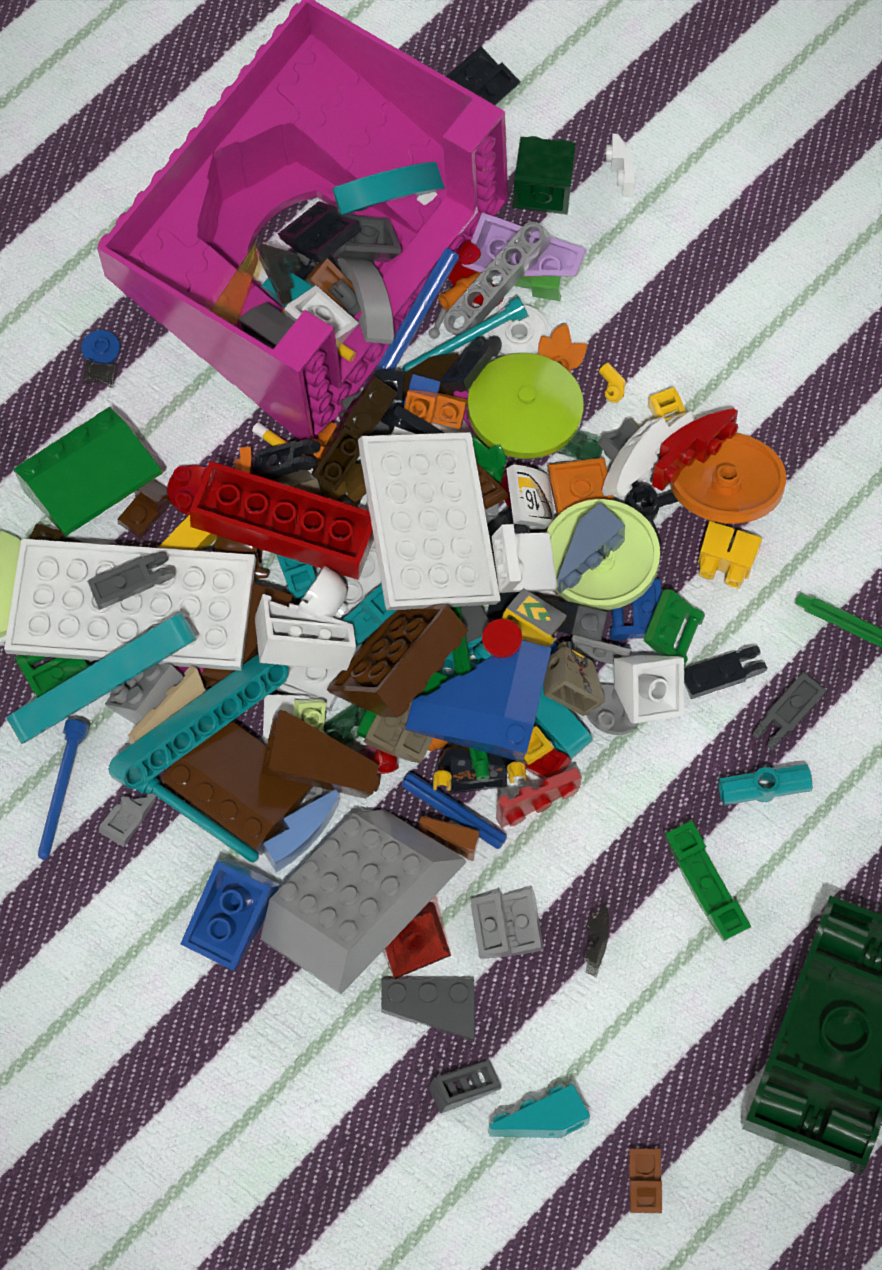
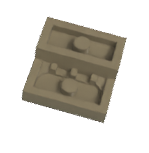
M411 701L408 710L398 718L376 715L363 742L393 756L421 764L433 738L405 730L412 705Z

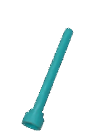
M519 296L508 301L509 305L505 306L504 311L404 364L402 371L406 373L429 357L447 355L471 342L474 338L482 336L509 320H512V322L517 319L521 321L529 317Z
M157 776L136 789L143 795L146 793L155 794L156 797L249 862H256L258 860L259 854L254 849L160 785L161 781L157 779Z

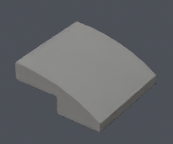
M532 889L503 896L500 893L470 899L480 959L507 957L544 950L535 893Z

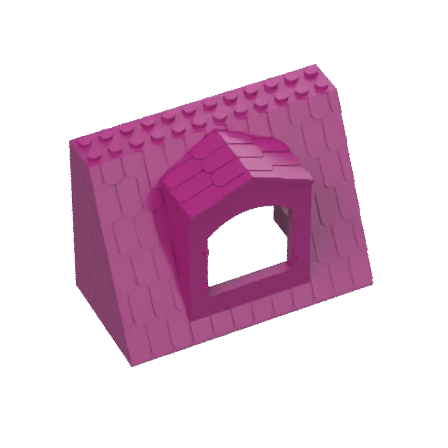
M302 0L291 8L289 16L283 24H278L275 27L272 37L266 44H262L258 48L254 59L249 65L242 67L235 82L223 90L221 99L216 105L208 108L197 128L194 127L189 131L186 141L179 149L177 148L171 153L169 161L163 169L155 172L149 186L137 194L133 205L127 212H123L118 217L116 225L111 232L103 235L100 239L97 250L104 275L125 295L134 300L155 320L164 325L201 359L203 358L299 441L312 440L313 438L318 439V433L330 422L334 423L338 418V412H341V400L357 394L376 369L389 344L365 342L360 325L358 324L353 332L342 342L357 353L354 360L349 362L338 355L334 327L306 310L303 311L274 349L269 348L243 332L239 318L250 309L264 303L270 304L281 313L285 309L260 287L262 284L248 276L249 255L257 235L279 212L307 199L318 197L324 202L336 206L338 209L332 191L333 187L400 167L437 162L445 189L436 191L437 196L426 205L417 200L419 196L413 195L373 205L366 210L346 214L389 218L401 247V252L398 256L389 262L375 261L373 263L380 273L388 293L395 336L443 251L447 248L455 252L464 240L471 242L482 212L495 217L508 200L505 111L314 0ZM360 311V312H359L357 315H355V316H353V315H351V316H352L356 321H359V319H360V317H361V315H362V311Z

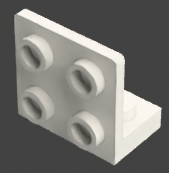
M514 524L501 525L492 535L499 593L521 592L523 588L529 592L554 591L557 588L550 534H515Z

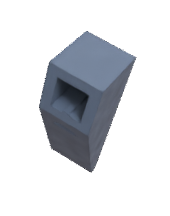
M601 502L578 522L558 576L559 593H562L568 587L571 589L576 586L587 570L597 568L609 551H616L625 541V525Z

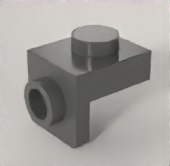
M628 418L619 430L603 435L597 444L604 450L605 455L614 461L619 451L640 426L632 418Z

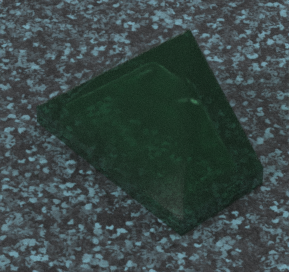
M578 430L573 439L556 453L579 460L601 458L603 449L597 443L602 436Z
M352 704L324 723L323 731L328 736L347 745L359 737L357 736V730L367 710Z

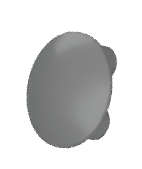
M601 684L605 702L586 714L588 720L597 729L607 734L624 735L632 732L639 723L630 722L614 685Z

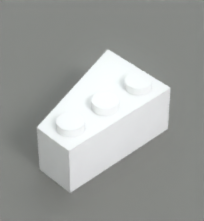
M262 595L255 615L260 663L348 670L356 649L353 624L323 614H316L314 618L298 611L299 606L290 603L289 607L272 602L271 596Z

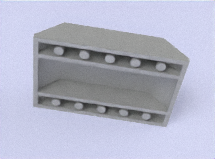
M386 810L352 813L270 898L261 940L341 995L467 862L465 858Z

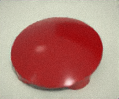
M200 465L179 466L174 470L167 485L169 500L178 511L185 515H190V508L207 467Z

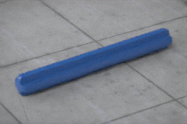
M447 248L443 251L396 332L393 343L389 344L378 363L376 370H395L459 259L457 253Z

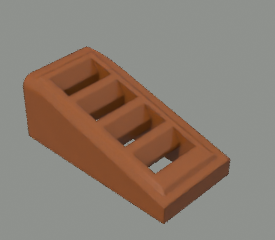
M425 816L420 818V832L466 859L474 861L479 843V830Z

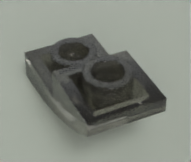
M604 906L601 907L598 914L594 912L591 914L585 928L589 930L587 941L595 944L589 946L583 961L587 962L585 973L596 978L604 959L609 934L608 908Z

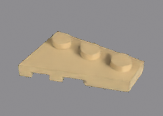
M190 666L184 672L185 677L176 687L172 686L165 693L167 697L156 709H151L128 734L131 745L206 692L197 668Z

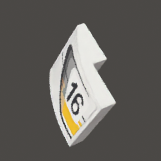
M511 465L506 470L514 524L529 525L530 530L546 532L555 519L549 476L534 468Z

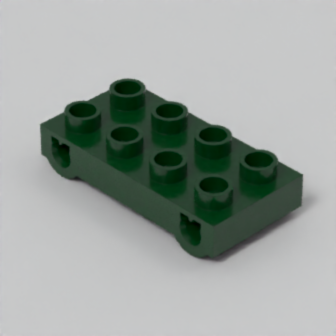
M830 895L742 1129L861 1176L867 1166L882 1125V915Z

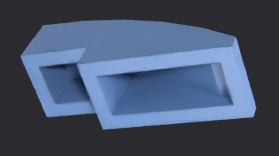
M336 789L283 818L285 831L263 843L264 854L276 873L296 860L322 834L339 805V793Z

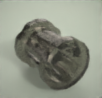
M88 358L84 370V383L107 384L109 388H113L117 376V363H97L93 359Z

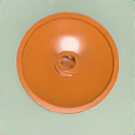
M736 433L732 439H727L722 444L720 451L715 456L711 455L705 463L695 459L690 467L686 466L681 471L678 479L674 483L670 482V487L676 499L697 516L720 523H745L766 516L778 506L785 491L786 471L779 456L769 446L753 437Z

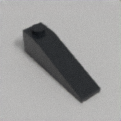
M520 592L499 593L501 601L497 604L489 605L487 616L501 619L506 608ZM539 597L566 615L565 621L556 630L557 632L602 642L608 612Z

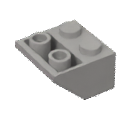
M156 664L112 690L105 705L137 725L151 709H156L167 697L165 693L172 686L176 687L184 677L172 664Z

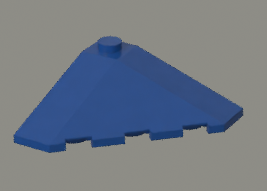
M522 640L520 649L513 656L508 658L492 656L476 665V669L462 677L458 675L439 686L440 689L425 697L424 695L419 696L412 701L405 730L522 762L527 753L551 648Z

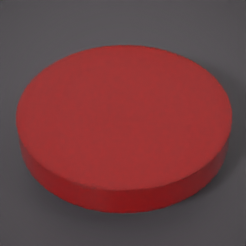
M497 619L485 627L482 634V643L490 655L496 658H508L516 654L522 645V632L513 621Z

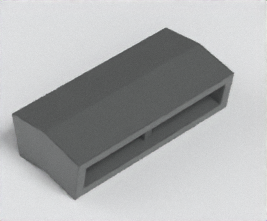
M268 303L250 309L239 318L243 332L271 349L276 347L295 323V321Z

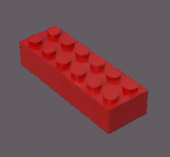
M212 461L208 464L190 508V527L321 569L326 566L337 574L359 580L374 541L370 511Z

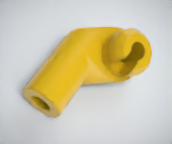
M606 363L599 370L601 376L608 382L605 397L609 402L617 403L624 397L626 381L610 363Z

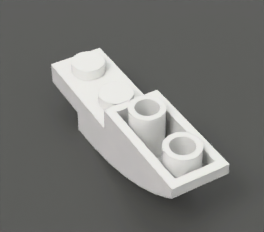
M686 412L674 415L668 421H665L664 417L649 420L640 427L625 443L612 463L602 489L604 496L617 494L618 497L622 496L633 488L631 484L637 479L641 481L649 477L653 473L652 468L660 461L657 454L660 453L661 444L677 430L694 421L691 413Z

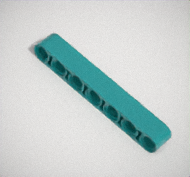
M181 612L7 716L6 719L20 743L23 744L194 642L197 637Z
M259 654L242 665V671L235 670L116 755L109 764V775L130 789L140 788L279 688L288 678L289 671L287 665L260 663Z

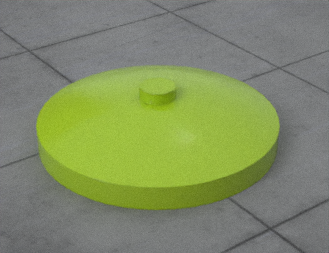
M515 353L497 358L485 366L469 389L467 412L473 430L490 448L500 444L507 456L534 459L557 452L573 439L581 424L584 404L579 384L573 375L561 364L538 354Z

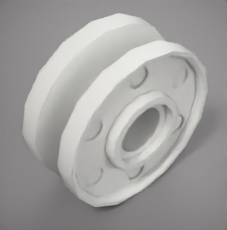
M524 305L529 317L518 321V319L513 322L509 320L490 331V338L491 336H498L502 342L501 352L495 357L496 359L515 353L538 354V344L541 336L549 337L547 320L539 310L529 305ZM517 334H522L525 337L522 339H516L513 336Z

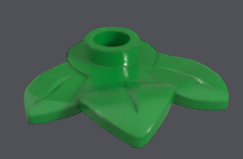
M471 435L476 463L500 484L504 474L503 467L506 464V455L503 448L498 444L488 449L476 437Z

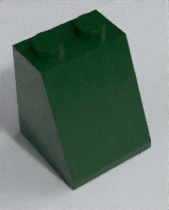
M520 136L512 209L568 215L576 142H569L565 139L549 140L541 139L537 136Z

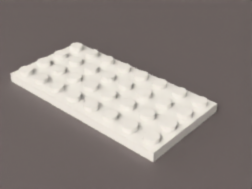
M21 539L4 650L6 654L100 661L169 618L182 612L197 639L157 663L158 665L169 663L173 666L182 667L193 666L195 668L242 671L256 557L251 554ZM162 551L167 553V562L147 570L149 574H152L163 568L172 567L175 572V576L162 584H154V587L99 610L87 582L89 579L140 557L145 558Z

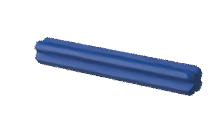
M412 772L408 773L402 782L404 789L459 825L479 830V838L494 848L500 849L507 839L506 833L440 790H433V786Z

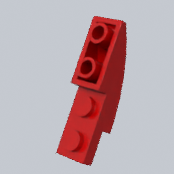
M732 408L706 415L683 426L669 436L661 444L660 461L654 467L652 486L663 491L670 482L674 483L681 471L686 466L690 467L695 459L705 463L711 455L715 456L720 451L722 444L727 439H732L738 430V424L736 423L738 410Z

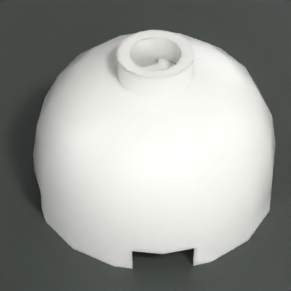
M324 566L298 604V611L314 618L316 614H323L339 620L348 607L344 603L347 596V588L343 579L333 570Z

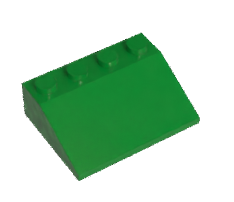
M110 407L99 412L93 418L74 428L65 436L13 468L24 493L65 536H68L163 474L161 468L128 425Z

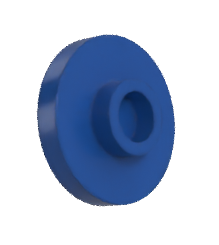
M97 330L91 332L82 342L83 357L91 365L107 366L112 364L119 356V341L109 331Z

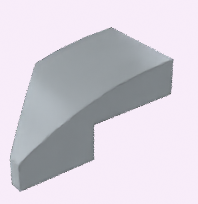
M152 793L147 794L145 798L131 800L129 797L121 798V803L117 804L100 824L99 833L124 847L156 801V795Z

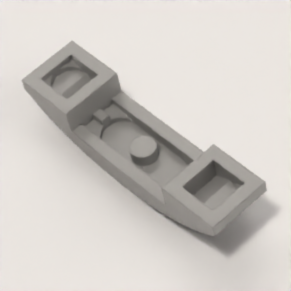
M339 258L338 263L341 272L352 282L362 311L358 322L365 342L392 344L394 341L392 311L385 284L377 268L368 260Z

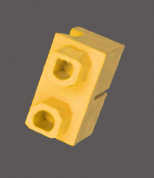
M709 521L698 560L700 564L699 576L713 580L716 571L720 570L728 573L725 584L739 589L743 581L749 578L763 538L737 530L731 550L728 552L735 529Z

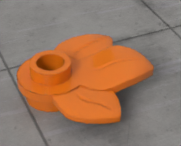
M562 324L555 328L550 338L541 336L538 344L539 355L558 362L569 372L582 363L587 350L586 343H572L567 324Z

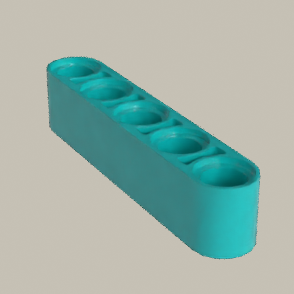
M483 643L473 650L475 657L480 663L492 657L485 650ZM543 683L534 724L559 752L569 756L570 760H572L593 741L592 736L567 707L544 695Z

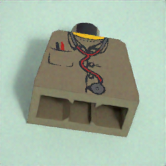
M562 642L557 647L558 651L549 656L544 678V695L581 716H585L605 702L596 668L592 660L576 652L575 645L572 642Z

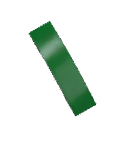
M690 821L666 833L667 843L688 887L721 939L726 941L751 928L737 900L733 901L706 853V845L694 823Z

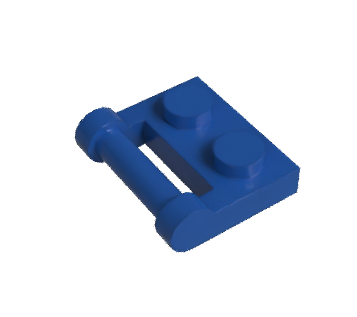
M654 579L649 589L631 603L633 626H624L623 607L612 609L611 640L623 641L645 637L662 595L661 579Z

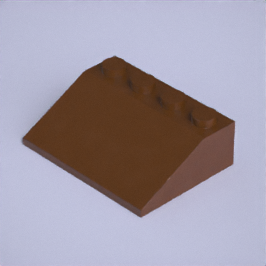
M432 605L422 609L398 610L371 634L352 657L348 670H342L327 687V691L381 717L398 718L408 710L409 703L414 697L426 688L427 681L431 676L443 667L444 660L448 655L461 645L462 638L469 630L448 605Z
M233 721L173 763L161 777V780L169 788L260 855L264 853L263 843L272 839L280 832L284 826L283 818L294 813L313 788L310 785L261 774L267 746Z

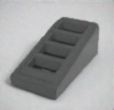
M490 1060L435 1077L429 1085V1090L440 1113L458 1108L502 1088ZM477 1073H482L487 1086H482ZM467 1077H470L475 1088L474 1090H471L466 1079ZM455 1082H458L462 1094L458 1093Z

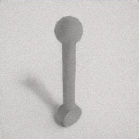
M443 307L434 328L429 330V336L432 339H436L440 335L439 328L447 311Z

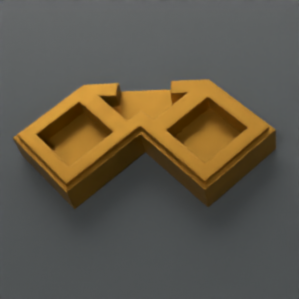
M362 464L353 465L336 491L321 482L322 496L337 500L347 492L354 502L361 499L367 494Z

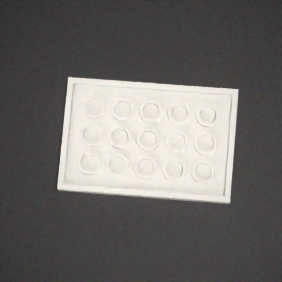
M471 432L361 436L358 439L386 611L422 609L432 605H448L449 607L493 605L500 602Z

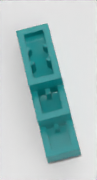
M381 584L341 621L353 624L357 648L398 610L386 611Z

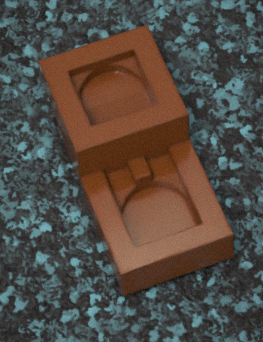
M629 1149L630 1213H662L661 1149Z

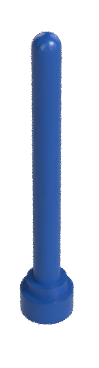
M68 719L64 725L63 734H65L64 739L67 742L38 849V857L42 860H46L50 856L77 747L87 737L89 725L79 720Z

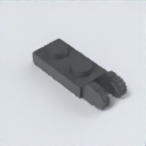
M162 551L145 558L140 557L89 579L87 582L99 610L154 587V584H162L175 576L172 567L163 568L152 574H149L147 570L167 562V553Z
M803 672L767 712L765 719L752 735L759 739L767 732L772 723L776 725L780 730L769 740L767 745L773 751L783 741L785 736H789L823 698L827 690Z

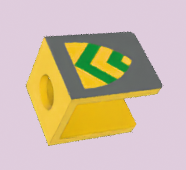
M523 588L506 608L501 619H508L516 623L522 632V640L550 648L555 641L552 635L565 621L566 615Z

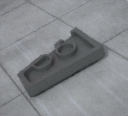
M381 979V1013L415 1024L420 1023L437 1029L436 1031L446 1034L451 1033L474 1043V979Z

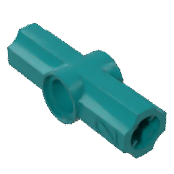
M807 764L779 769L763 767L755 773L719 778L718 780L719 794L723 806L755 800L769 802L775 797L810 792L813 789L812 775ZM768 781L771 783L772 788L764 789L759 786L758 782Z

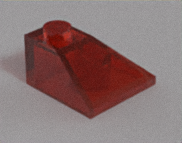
M429 902L382 951L394 979L451 956L433 902Z

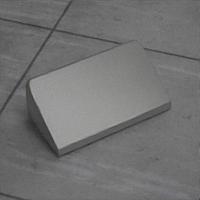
M577 635L572 637V643L575 645L576 652L592 660L614 665L615 658L628 657L631 654L632 649Z

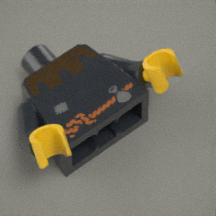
M451 743L450 747L443 750L435 766L433 790H437L439 785L447 786V791H450V794L507 787L508 777L510 784L514 783V777L521 776L524 780L527 779L525 765L516 760L487 753L490 763L488 767L490 778L480 781L476 779L475 770L472 769L470 748Z

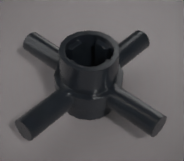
M638 480L631 484L633 488L630 490L625 504L640 512L650 522L656 532L660 546L662 541L654 523L659 507L679 501L673 492L657 496L653 488L639 485ZM641 502L642 508H638L636 503Z

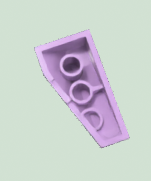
M482 212L471 240L480 249L481 256L473 264H462V266L482 273L522 226ZM534 231L530 235V243L539 241L541 233ZM551 237L548 248L523 276L577 277L586 249ZM521 252L512 255L511 265H516L521 261Z

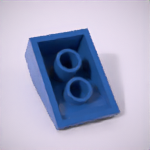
M228 858L216 861L180 944L235 971L265 920L270 898L279 890L281 884Z

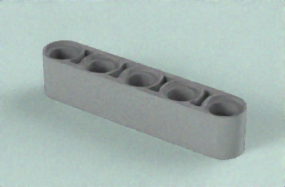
M529 222L521 227L446 313L443 323L447 331L458 336L482 323L548 248L551 237L547 229L537 222ZM534 231H540L539 241L530 243V235ZM521 252V261L516 265H511L512 255ZM496 274H502L501 284L493 287V277ZM483 295V304L479 308H474L473 300L475 297ZM463 316L465 320L463 327L455 330V320Z

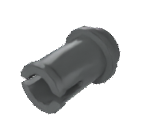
M339 279L337 281L338 285L334 283L329 289V293L345 307V311L348 314L351 313L355 316L361 311L356 294L343 279Z

